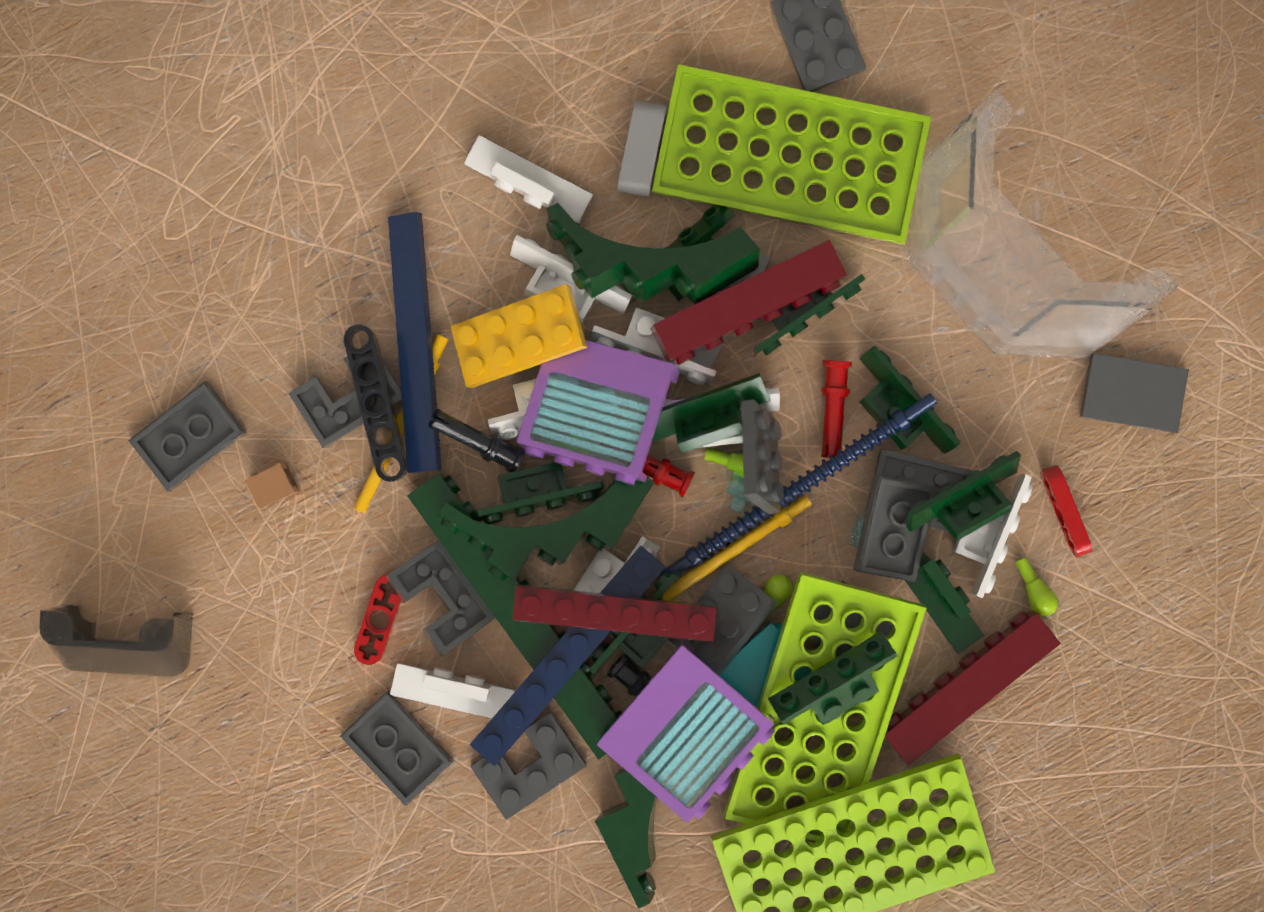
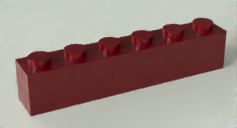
M828 240L657 322L650 329L666 362L670 363L676 360L677 364L680 365L696 357L693 351L703 346L706 347L707 351L725 343L723 337L732 332L738 337L754 329L752 323L761 318H764L767 323L783 315L781 309L790 304H793L796 309L812 301L810 295L819 290L824 295L841 286L839 281L847 274L831 241Z
M517 584L512 620L713 642L717 608L714 605Z
M1023 610L1009 620L1010 626L1002 633L996 631L983 642L986 646L977 653L971 651L959 660L960 666L951 674L948 671L941 674L934 680L933 684L935 686L926 694L923 691L916 694L908 702L910 707L901 714L895 712L891 715L885 738L908 766L1061 644L1036 612L1029 610L1026 613Z

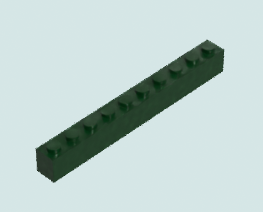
M438 473L407 496L534 670L565 632L563 631L559 634L552 624L512 620L517 584L529 586L531 584L526 579L521 582L518 576L513 580L506 578L505 581L496 578L488 572L490 566L484 563L491 553L490 550L486 549L483 553L467 542L470 538L460 531L455 535L440 525L442 519L437 517L445 502L474 521V514L477 510L469 500L465 503L457 494L461 489L450 474L445 477L443 473ZM585 660L555 695L554 699L599 760L607 753L597 746V743L623 712L622 710L615 712L609 703L612 700L611 695L602 683L597 686L591 679L590 675L593 673L589 670L591 667Z

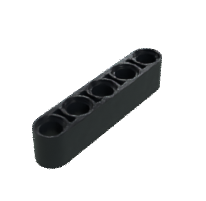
M361 324L353 325L345 332L344 345L375 471L384 481H398L407 474V460L375 332ZM360 331H365L369 338L368 344L362 349L355 348L353 344L354 335ZM366 363H373L376 367L377 373L370 381H365L361 377V368ZM375 394L381 395L384 399V407L378 413L372 412L368 406L369 399ZM382 426H387L392 432L391 441L385 445L380 444L376 438V432ZM391 457L395 458L400 464L399 473L395 476H389L384 470L385 461Z

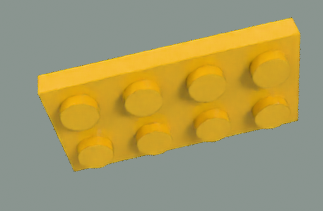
M568 284L451 326L465 385L468 388L483 385L587 348L572 288Z

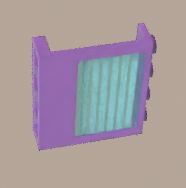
M585 340L587 348L542 363L516 441L525 448L524 453L537 458H543L544 453L555 456L554 462L573 467L574 462L586 465L585 471L604 476L605 471L617 474L616 480L631 485L635 484V480L646 482L647 476L642 471L670 382L677 383L680 370L676 365Z
M684 641L600 738L597 746L688 823L694 816L697 819L702 817L711 804L708 802V799L715 791L720 795L732 781L729 775L736 767L742 770L754 756L750 751L758 742L764 745L775 732V729L772 728L775 717L771 714L766 716L699 659L693 653L694 648Z

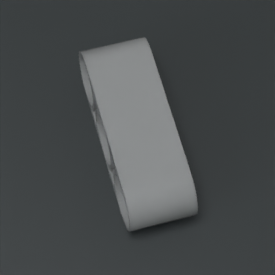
M635 99L617 191L649 197L666 115V105Z

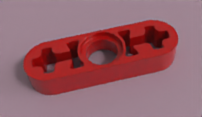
M1054 465L1042 470L1040 474L1071 552L1076 558L1092 552L1091 541L1061 469L1058 465Z
M388 574L381 576L374 585L354 646L356 659L365 665L375 664L383 657L402 600L397 593H392L388 600V603H394L393 609L385 604L375 603L376 599L384 600L386 590L381 588V586L389 582L386 578ZM375 610H383L387 613L389 621L386 627L377 628L372 624L371 615ZM366 629L374 634H384L383 640L380 637L375 639L374 649L378 650V654H372L370 658L365 657L366 651L361 649L362 645H367L370 642L372 636L371 634H365Z

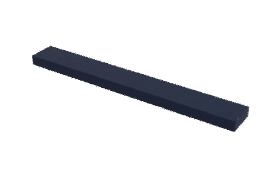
M412 212L389 216L388 225L407 473H421L442 470L439 431L428 427L430 420L435 421L431 416L437 410L423 222L421 213Z

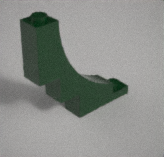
M711 695L645 770L647 773L712 699ZM699 696L687 701L644 750L646 756L637 760L639 766ZM719 701L654 775L653 778L655 780L721 705ZM724 712L719 716V718L713 723V725L707 730V732L702 737L709 734L716 727V725L722 720ZM621 767L614 777L626 801L601 812L595 823L639 909L651 903L656 890L651 874L649 872L645 873L644 870L651 868L656 859L653 824L658 797Z

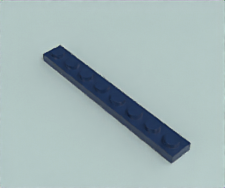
M640 545L600 593L640 597L666 566ZM571 626L474 738L470 746L495 766L610 631Z

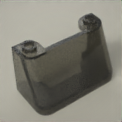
M64 604L40 611V634L61 665L66 669L86 672L173 677L183 673L189 665L193 612H174L171 618H152L141 627L139 641L95 638L96 622H89L83 618L80 613L81 605Z

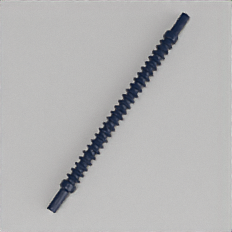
M927 394L903 411L898 409L891 414L892 418L890 420L884 419L885 423L883 425L877 423L875 430L868 429V435L861 434V439L858 441L853 439L851 446L845 444V450L841 451L838 449L836 456L830 454L829 461L823 459L821 466L814 465L812 472L806 470V476L799 475L797 482L791 480V486L789 487L784 485L783 501H780V507L784 506L787 508V503L789 501L794 503L796 496L802 498L804 491L811 492L810 487L813 485L818 487V482L821 480L826 482L828 475L834 477V471L838 470L841 472L843 465L849 467L851 460L858 461V455L865 456V451L868 449L873 451L875 444L881 446L882 439L888 441L890 434L897 435L898 429L903 431L911 425L910 421L937 404L932 394ZM752 506V512L745 511V516L742 518L737 516V521L735 523L730 521L727 528L722 526L720 533L714 531L713 538L707 536L705 543L700 541L697 548L692 546L685 551L686 555L665 568L660 573V576L662 577L666 571L672 575L677 569L684 572L691 566L698 567L704 563L703 558L707 557L710 559L712 552L718 554L719 547L725 549L727 542L734 543L733 538H741L742 532L749 533L750 527L757 528V522L764 523V518L767 516L772 518V514L768 515L761 508Z

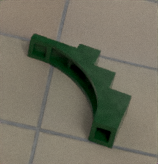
M559 203L547 208V230L555 241L559 240L563 244L567 256L573 262L574 272L571 275L575 285L580 290L585 289L591 298L624 281L627 289L631 293L635 292L644 302L675 284L678 292L682 296H687L695 305L759 268L760 248L741 227L719 238L696 245L677 248H645L611 241L584 229L574 222Z
M647 478L646 482L635 480V484L631 485L614 479L602 495L583 510L562 520L539 526L503 527L489 525L472 520L446 502L437 517L442 519L440 525L456 535L460 531L470 537L467 542L483 553L486 549L491 551L484 562L490 566L488 569L490 574L501 581H505L506 578L513 580L534 549L539 551L537 557L550 566H554L555 562L559 565L564 564L582 535L587 537L585 542L598 551H602L603 548L606 550L612 549L654 482Z

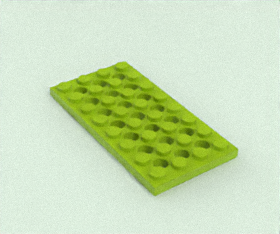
M678 64L651 193L718 207H727L741 212L904 245L906 243L932 117ZM700 95L709 97L712 101L711 109L706 112L696 110L693 104L695 98ZM730 102L740 103L744 109L743 115L737 119L730 118L725 112L726 105ZM763 108L772 110L775 114V121L770 125L761 124L757 119L759 110ZM793 115L803 116L807 122L806 129L801 132L793 131L788 123L789 118ZM827 121L835 123L838 127V135L834 138L824 137L820 131L822 123ZM692 127L702 128L706 135L705 140L699 144L690 142L687 138L688 130ZM857 128L866 129L870 135L869 142L865 145L855 143L852 139L853 130ZM725 133L734 135L737 139V146L732 150L722 149L718 142L721 135ZM893 134L900 138L901 148L898 151L892 152L885 148L884 138L887 135ZM755 140L765 141L769 148L768 153L763 157L753 155L750 150L751 143ZM789 146L797 148L800 152L799 161L793 164L787 163L782 157L783 149ZM818 153H826L831 158V167L827 170L818 169L814 164V156ZM687 158H692L699 164L698 172L691 176L685 175L680 168L681 162ZM852 159L860 161L863 165L862 174L857 177L850 176L845 169L847 161ZM715 166H727L731 173L730 178L725 182L716 181L712 176V170ZM888 166L893 169L895 177L891 183H883L878 179L877 171L880 167ZM750 171L759 173L762 178L761 186L755 189L747 187L744 183V175ZM780 178H788L793 183V192L789 195L779 194L775 188L776 181ZM814 184L822 186L825 191L824 199L819 202L810 200L807 195L809 186ZM844 191L854 193L857 199L856 205L853 208H844L839 202L840 193ZM877 197L885 199L888 204L887 212L883 215L875 214L870 206L872 199Z
M799 571L757 704V708L766 716L771 714L775 717L774 725L772 726L775 732L764 745L759 742L750 751L754 756L742 770L737 768L723 812L724 819L746 824L791 809L786 806L787 800L791 796L799 795L803 797V805L870 782L927 609L924 604ZM825 604L830 606L831 612L826 619L818 620L814 618V610L819 605ZM851 613H859L862 616L861 623L855 628L845 626V619ZM889 621L892 623V631L885 637L898 657L869 673L879 689L878 693L824 725L815 717V712L812 708L784 725L781 723L768 698L798 681L794 678V673L799 667L807 666L813 672L836 658L835 650L839 645L849 644L853 648L875 635L876 628L881 622ZM809 636H819L821 643L817 649L809 651L804 648V642ZM853 713L863 715L860 725L856 727L846 725L849 715ZM757 724L750 729L747 739L759 727ZM782 727L792 730L790 738L786 741L775 739L776 731ZM819 735L823 738L822 744L818 748L809 749L806 747V741L809 737ZM850 743L853 745V751L850 755L840 757L836 754L837 748L841 744ZM776 757L782 760V765L778 770L768 771L765 769V764L769 759ZM808 765L813 768L810 777L806 779L796 777V772L801 766ZM834 773L842 774L843 781L840 785L836 787L827 785V779L830 775ZM766 787L773 790L772 796L766 801H759L755 798L757 791L761 788ZM849 819L841 820L837 824L836 829L841 832L848 831L852 827L853 821ZM817 829L811 830L806 834L805 839L817 841L821 838L822 832Z
M958 753L711 835L736 912H763L768 907H776L779 909V912H877L995 872L964 765ZM937 788L945 789V795L941 800L932 801L929 799L930 793ZM909 798L915 801L912 809L908 811L898 809L900 802L904 799ZM874 809L883 810L884 814L880 820L873 822L867 819L870 811ZM945 817L954 818V823L950 828H938L941 819ZM849 819L853 821V825L848 831L841 832L836 829L837 824L841 820ZM912 828H923V834L918 839L912 840L907 838V834ZM817 829L822 832L821 838L815 842H809L805 839L806 834L811 830ZM885 837L893 839L892 845L885 850L876 848L877 842ZM780 840L791 842V847L785 852H778L774 849L776 843ZM954 845L963 847L961 854L957 857L947 856V851L950 847ZM851 848H860L862 850L860 857L855 860H849L845 858V855ZM750 850H756L761 853L759 859L755 862H746L743 857ZM928 855L932 857V861L928 866L923 868L916 866V862L921 856ZM821 858L831 860L830 866L825 870H818L814 867L815 863ZM891 866L901 867L900 874L893 878L885 876L886 870ZM791 868L801 871L799 877L794 880L784 878L785 872ZM861 876L871 878L870 883L866 887L858 888L854 885L855 881ZM764 878L770 881L769 886L764 890L753 888L754 882L758 879ZM837 886L840 888V892L836 897L827 898L824 896V892L828 887ZM805 896L810 899L808 905L803 908L793 906V902L798 897Z

